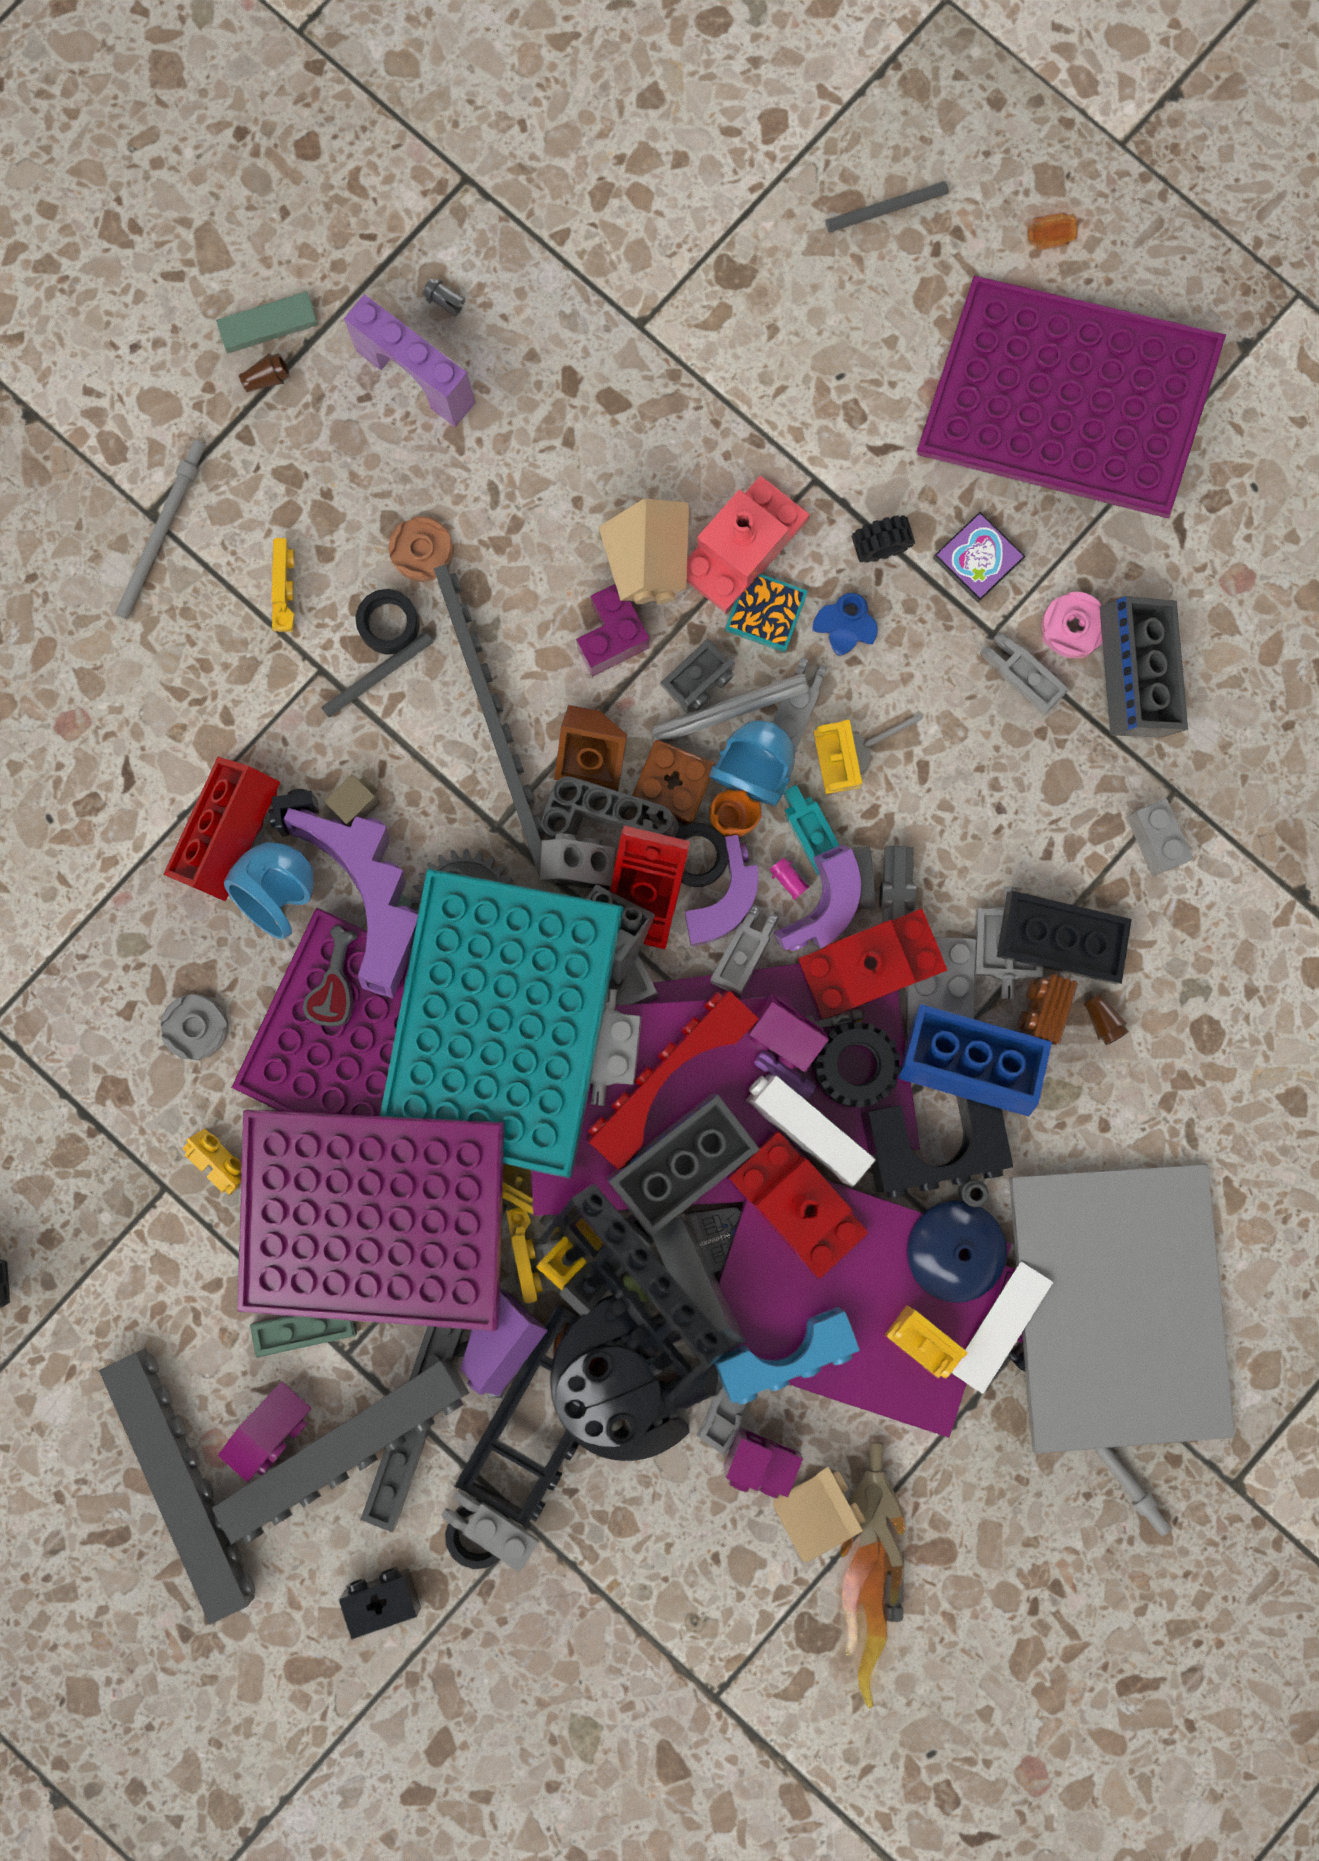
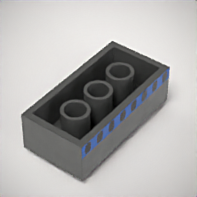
M1125 596L1100 606L1110 735L1162 738L1188 730L1177 601Z
M711 1093L636 1152L620 1170L615 1169L605 1179L645 1231L652 1236L760 1149L719 1095Z

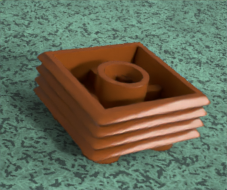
M655 740L632 796L668 808L679 822L689 825L693 823L710 782L708 776L711 767L715 766V763L660 740ZM673 775L678 776L682 786H675L673 790L668 789V782L665 779H671Z
M1057 974L1031 980L1026 993V998L1030 999L1027 1012H1021L1016 1029L1021 1031L1020 1033L1051 1041L1052 1045L1060 1043L1077 989V981H1071L1070 978L1064 979L1063 976L1058 977Z

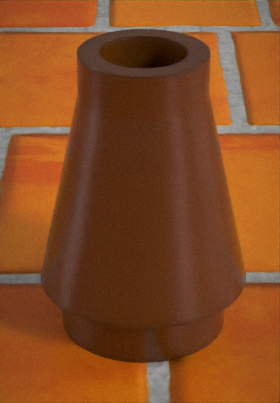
M279 353L274 355L267 354L248 370L239 374V379L246 392L284 384L285 379L290 378L286 363Z
M1101 994L1084 1003L1098 1040L1102 1039L1105 1045H1109L1129 1033L1125 1026L1127 1022L1105 1001Z

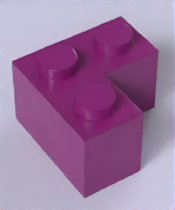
M616 584L591 595L592 608L602 626L577 638L576 642L578 651L591 676L594 677L649 649L650 638L631 602L620 600Z
M281 1381L238 1426L217 1456L247 1483L256 1473L260 1476L264 1475L286 1449L287 1446L283 1443L289 1435L295 1439L308 1423L304 1418L312 1408Z
M739 1427L723 1464L725 1477L730 1480V1486L740 1491L748 1492L751 1488L778 1499L779 1494L788 1498L803 1457L799 1451Z

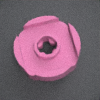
M1071 592L1052 601L1045 610L1041 622L1042 640L1045 645L1049 646L1058 655L1066 658L1087 657L1102 644L1099 609L1102 606L1095 597L1083 592ZM1074 618H1078L1079 625L1083 627V630H1077L1075 633L1071 632L1070 627L1067 626V621L1071 622Z

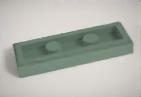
M307 291L216 320L227 353L318 325Z
M283 1316L250 1324L256 1358L357 1335L355 1322L352 1320Z

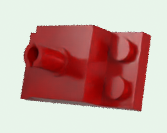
M624 825L621 832L610 892L655 914L643 944L666 950L689 853L690 841Z
M922 908L892 921L888 920L831 943L828 947L798 958L823 1020L948 971Z
M776 1131L759 1147V1151L737 1167L727 1178L820 1280L869 1232L851 1213L852 1209L806 1158L801 1157L782 1134Z

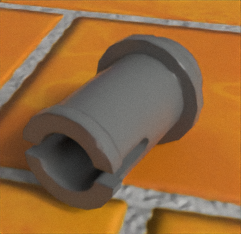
M429 279L422 293L426 297V301L429 303L435 302L456 317L462 310V307L459 305H464L465 298L444 286L441 279Z
M970 1180L967 1183L960 1184L958 1188L959 1196H962L964 1202L969 1206L979 1207L985 1204L988 1199V1188L981 1181ZM975 1188L974 1195L970 1197L971 1190Z

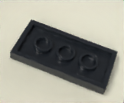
M1009 891L1006 895L997 957L1112 984H1122L1132 919L1021 892Z

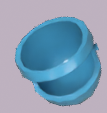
M761 720L747 722L734 731L727 739L726 748L724 751H720L719 756L721 758L715 766L711 767L708 777L734 791L745 790L750 798L776 807L790 782L795 764V746L786 731L775 723Z
M265 842L251 848L238 859L229 870L224 880V887L237 907L255 925L272 937L282 940L292 934V928L281 908L286 904L305 905L310 901L314 888L313 866L300 851L289 845Z

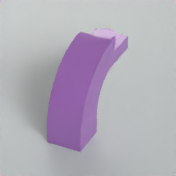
M738 835L725 837L730 871V887L726 895L712 906L685 911L691 947L712 943L727 936L745 919L754 902L758 887V866L744 867V862H749L746 843L739 842Z
M841 844L813 857L822 880L821 898L816 908L809 915L773 932L777 943L783 949H790L791 951L801 949L808 944L810 939L814 944L822 948L834 941L847 928L857 910L861 894L860 871L851 848Z

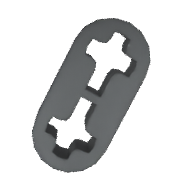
M869 846L853 847L852 851L861 877V894L857 909L874 908L875 892L871 849Z

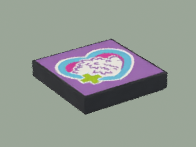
M979 512L934 555L933 559L979 603L1026 556Z

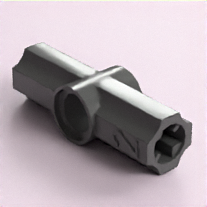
M898 845L884 847L883 881H881L879 891V908L882 911V923L914 912L916 902V885L913 882L914 847Z

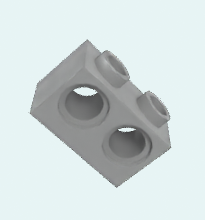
M556 834L555 839L542 841L539 880L594 888L596 885L611 887L615 847L602 845L601 839L584 838L581 842L575 841V835Z

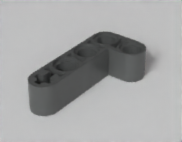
M568 776L560 778L555 783L541 820L543 830L552 839H555L556 834H572L576 836L583 817L623 829L625 825L671 837H676L679 832L678 820L668 808ZM571 789H577L576 797L570 801H565L567 792ZM602 798H607L605 808L596 811V802ZM630 808H638L635 818L629 821L624 819L625 813ZM649 816L653 821L660 823L665 819L667 821L666 826L660 825L657 828L653 822L649 821ZM566 819L565 827L561 831L554 832L555 823L558 820Z

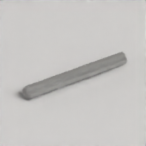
M798 674L652 727L655 740L668 742L806 693L809 690L806 678L803 674Z

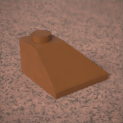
M568 705L561 725L554 780H559L566 776L574 777L618 791L627 734L601 711Z

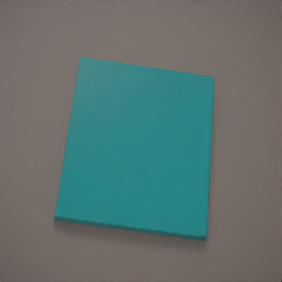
M427 868L380 1116L505 1122L504 1164L571 1178L624 906Z

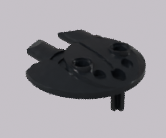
M635 1290L630 1291L632 1295L636 1298V1300L643 1307V1303L640 1299L638 1292ZM610 1295L599 1300L587 1315H578L563 1334L551 1365V1398L561 1424L569 1435L583 1448L610 1460H643L672 1448L690 1433L688 1423L678 1418L677 1413L716 1395L718 1371L713 1363L694 1384L673 1401H670L667 1395L683 1379L677 1376L665 1383L662 1380L658 1382V1379L651 1373L649 1369L650 1363L647 1360L655 1357V1352L659 1350L650 1339H647L636 1348L628 1345L627 1337L639 1326L628 1311L614 1321L606 1318L605 1310L617 1300L616 1296ZM662 1313L651 1317L660 1328L667 1322ZM676 1330L668 1336L673 1344L682 1340ZM601 1357L600 1364L595 1369L590 1370L588 1367L591 1360ZM624 1419L623 1425L618 1430H612L617 1420Z

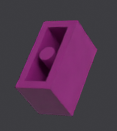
M773 994L770 995L756 1015L759 1020L749 1030V1035L752 1036L750 1040L757 1047L764 1051L770 1048L780 1055L778 1059L785 1066L792 1070L798 1067L806 1072L829 1040L826 1030Z

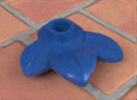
M846 593L838 599L836 604L822 607L814 618L812 625L814 632L829 633L831 648L837 656L850 652L858 640L872 645L878 631L876 621L867 613L868 605L866 600L857 593ZM848 605H853L856 607L857 613L850 615L846 612L845 608Z

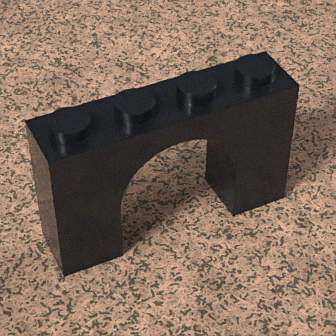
M956 1096L963 1129V1140L958 1153L949 1162L940 1166H931L924 1163L912 1151L907 1138L901 1106L861 1112L868 1153L875 1159L871 1168L876 1192H887L888 1198L907 1195V1188L919 1186L920 1191H928L940 1188L939 1182L951 1180L952 1185H958L970 1181L972 1175L983 1173L984 1179L1003 1176V1169L1013 1168V1162L1002 1109Z

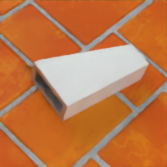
M767 1075L765 1078L761 1076L751 1085L749 1089L751 1094L746 1101L831 1180L854 1186L875 1161L870 1154L777 1076Z

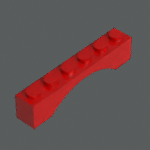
M718 991L714 993L704 1004L707 1010L699 1019L693 1016L680 1030L684 1035L676 1044L670 1041L657 1055L661 1060L652 1069L649 1066L644 1068L635 1078L636 1087L629 1094L625 1091L622 1092L611 1104L614 1110L606 1119L600 1116L587 1130L590 1136L586 1141L616 1169L620 1170L642 1147L644 1127L649 1108L658 1090L668 1077L684 1062L702 1052L719 1046L737 1044L759 1020L730 991H724L722 994Z

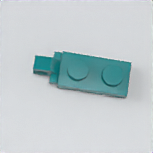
M797 785L786 789L783 794L789 805V808L785 809L784 812L789 825L818 876L820 874L813 857L839 846V843L818 803H814L811 796L804 799Z

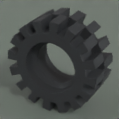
M896 515L890 519L886 517L881 521H873V524L862 526L863 528L857 529L851 536L858 560L861 563L876 562L882 558L884 560L889 556H896L899 552H905L915 544L908 517H905V515L900 517Z

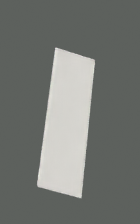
M1020 1262L965 1351L968 1354L965 1358H962L952 1374L984 1394L1053 1282L1023 1262Z

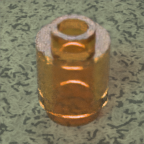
M1066 212L1035 217L1032 225L1028 226L1029 243L1034 245L1037 251L1067 246L1071 241H1075L1078 236L1076 217L1074 214L1068 215Z

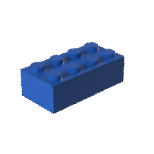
M920 1004L912 1019L898 1079L1029 1117L1040 1101L1052 1042Z

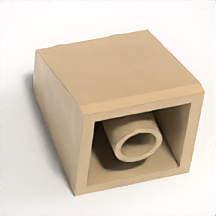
M642 499L598 527L621 601H635V604L656 601L657 605H663L676 599L675 595L686 589L689 522L687 502Z

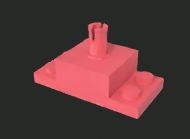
M760 475L745 493L739 489L698 535V547L687 558V583L727 614L734 606L735 601L755 578L764 572L806 524L810 514Z

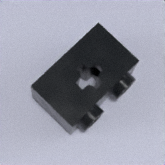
M393 1567L378 1574L379 1578L366 1582V1579L362 1578L346 1585L347 1590H344L338 1600L351 1640L418 1616L421 1605L409 1568L399 1571L398 1567ZM376 1594L379 1599L386 1598L383 1606H381L379 1601L373 1602Z

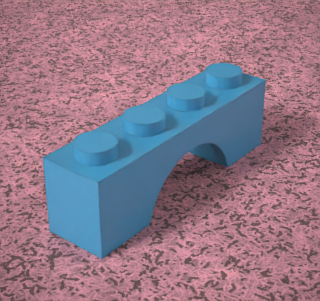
M836 1307L807 1319L806 1334L802 1344L793 1354L780 1360L762 1359L755 1356L743 1345L722 1354L714 1364L725 1393L731 1403L745 1404L755 1400L758 1397L757 1393L768 1388L770 1391H776L788 1386V1380L801 1375L802 1378L814 1376L821 1371L820 1367L831 1362H833V1365L845 1363L853 1358L852 1354L860 1351L846 1312Z

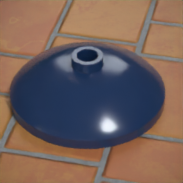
M960 1200L941 1202L927 1209L914 1223L907 1241V1261L915 1281L924 1291L946 1302L963 1303L983 1296L997 1283L1006 1263V1240L996 1219L980 1206L972 1207ZM966 1248L968 1256L966 1259L960 1260L958 1256L959 1251Z

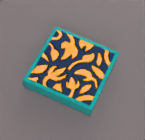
M759 574L735 601L725 627V632L785 653L808 591Z

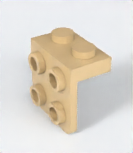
M828 1467L817 1473L813 1478L791 1489L788 1498L780 1495L778 1499L775 1498L773 1501L774 1509L799 1557L804 1562L817 1558L864 1531L860 1524L866 1522L857 1503L855 1502L850 1505L843 1492L849 1489L839 1470L833 1473Z

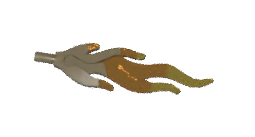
M870 1442L869 1469L865 1471L861 1483L848 1501L850 1505L855 1502L857 1503L866 1522L861 1524L864 1531L862 1532L858 1550L846 1572L842 1587V1605L849 1637L845 1653L848 1656L852 1655L859 1642L860 1622L858 1609L861 1602L866 1613L867 1640L858 1670V1683L868 1708L874 1706L870 1687L871 1674L888 1639L887 1621L883 1605L884 1583L890 1570L892 1573L890 1602L892 1605H895L899 1599L904 1574L901 1549L889 1524V1519L892 1521L898 1535H903L905 1532V1519L900 1502L888 1481L887 1472L883 1470L884 1443ZM855 1536L842 1543L841 1557H845L849 1553Z

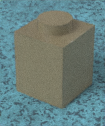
M353 774L324 800L349 827H351L355 816L364 818L380 803L374 796L378 790L365 777L358 780Z

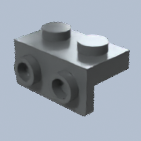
M707 639L662 680L660 685L687 713L693 707L698 710L711 698L708 694L717 685L720 688L724 687L735 674L732 671L735 667V661L732 658L727 659Z

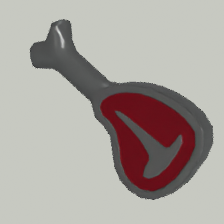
M335 925L330 929L334 939L330 968L324 974L322 983L306 996L303 1004V1011L306 1017L322 1026H343L349 1022L353 1013V991L350 982L343 972L347 947L352 941L358 939V935L355 931H345L341 925Z

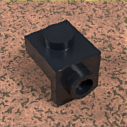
M293 789L287 795L272 797L273 808L268 810L271 827L276 828L282 837L289 836V832L285 825L284 817L288 808L297 811L305 809L316 814L319 813L318 800L312 791Z

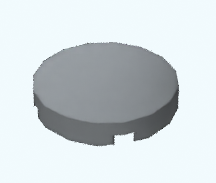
M191 994L177 998L167 1006L161 1017L160 1026H162L161 1037L163 1043L171 1053L182 1059L201 1060L210 1057L222 1047L227 1038L228 1021L225 1011L216 1001L204 995Z

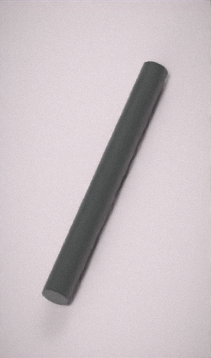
M946 181L827 219L825 220L827 231L830 233L946 195L949 192Z
M427 632L423 633L408 646L398 651L321 707L328 718L431 645L433 643L432 638Z

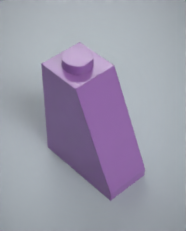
M500 1288L498 1330H472L460 1368L469 1378L467 1384L481 1395H484L486 1392L500 1396L548 1331L517 1299L503 1288Z

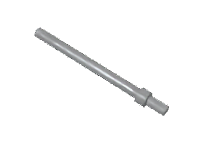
M194 439L185 460L180 461L175 472L178 476L115 612L121 618L128 619L189 482H194L199 471L196 467L206 447L201 441Z
M1111 1448L1095 1449L1133 1499L1132 1505L1140 1516L1145 1515L1160 1536L1166 1535L1171 1530V1527L1156 1509L1157 1503L1148 1492H1143Z

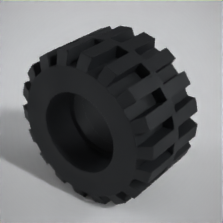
M861 1022L844 1024L830 1031L828 1034L829 1040L815 1058V1062H813V1070L816 1072L815 1079L817 1084L819 1083L825 1095L830 1096L833 1101L845 1106L864 1107L876 1104L879 1100L885 1099L890 1094V1090L895 1088L898 1083L896 1079L901 1072V1067H899L901 1056L900 1052L897 1053L895 1046H897L895 1041L889 1039L886 1031L876 1028V1025ZM851 1045H862L868 1048L875 1058L876 1069L873 1077L861 1085L846 1082L838 1071V1057L846 1047Z

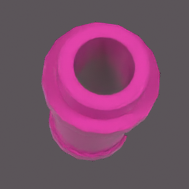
M784 857L769 869L773 874L771 878L774 879L776 877L792 896V899L795 900L810 886L806 884L791 866L793 862L791 860L788 862Z

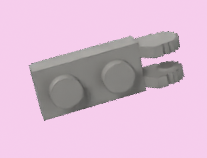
M999 632L994 637L996 644L1012 656L1005 661L987 646L980 651L981 656L988 664L997 669V672L1041 713L1046 715L1069 689L1025 648L1019 647L1008 636Z
M801 658L794 676L805 674L808 667V659ZM823 665L817 668L812 687H809L806 693L780 702L772 722L786 731L795 746V752L820 693L818 689L827 669Z
M756 905L751 907L743 924H739L711 977V984L730 991L738 997H741L779 919L778 915L772 913L767 918L762 932L752 929L754 922L757 921L760 914V907Z
M458 1489L453 1498L461 1506L475 1512L468 1521L454 1510L445 1508L441 1517L456 1529L463 1531L462 1534L520 1572L538 1545L539 1539L482 1501L480 1503L464 1491Z

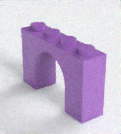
M364 294L344 317L356 352L380 370L384 368L390 359L397 363L424 390L430 408L451 425L456 427L473 407L475 401L467 372Z

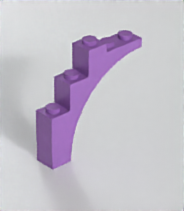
M288 808L284 822L289 834L312 843L331 856L348 873L361 894L366 909L368 925L366 952L358 974L362 989L394 999L410 960L418 914L407 906L396 907L406 885L403 870L392 862L383 861L380 863L390 841L387 826L374 818L363 819L355 816L351 827H349L346 823L337 819L329 821L319 818L309 810L301 809L297 811Z

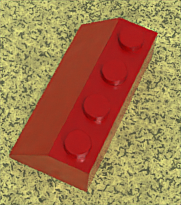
M217 757L163 875L226 902L229 895L225 890L224 880L238 859L250 850L256 835L261 831L264 824L263 819L269 806L272 804V797L277 796L280 781L251 766Z

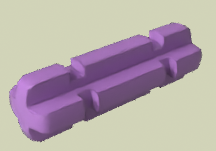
M762 1050L758 1054L754 1062L758 1068L765 1072L769 1071L768 1075L780 1078L803 1099H808L813 1094L816 1088L814 1083L807 1078L802 1079V1075L797 1071L788 1068L780 1060H775L776 1057L770 1052Z

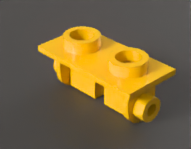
M206 1129L189 1137L186 1140L188 1143L182 1148L186 1152L185 1157L201 1172L210 1165L213 1170L208 1174L207 1178L221 1193L226 1192L229 1196L238 1189V1184L241 1183L242 1162L223 1147L220 1140Z

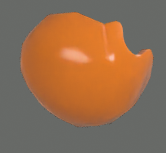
M725 790L718 793L709 806L711 824L723 836L738 835L740 838L756 828L762 818L761 804L759 801L752 800L745 790Z

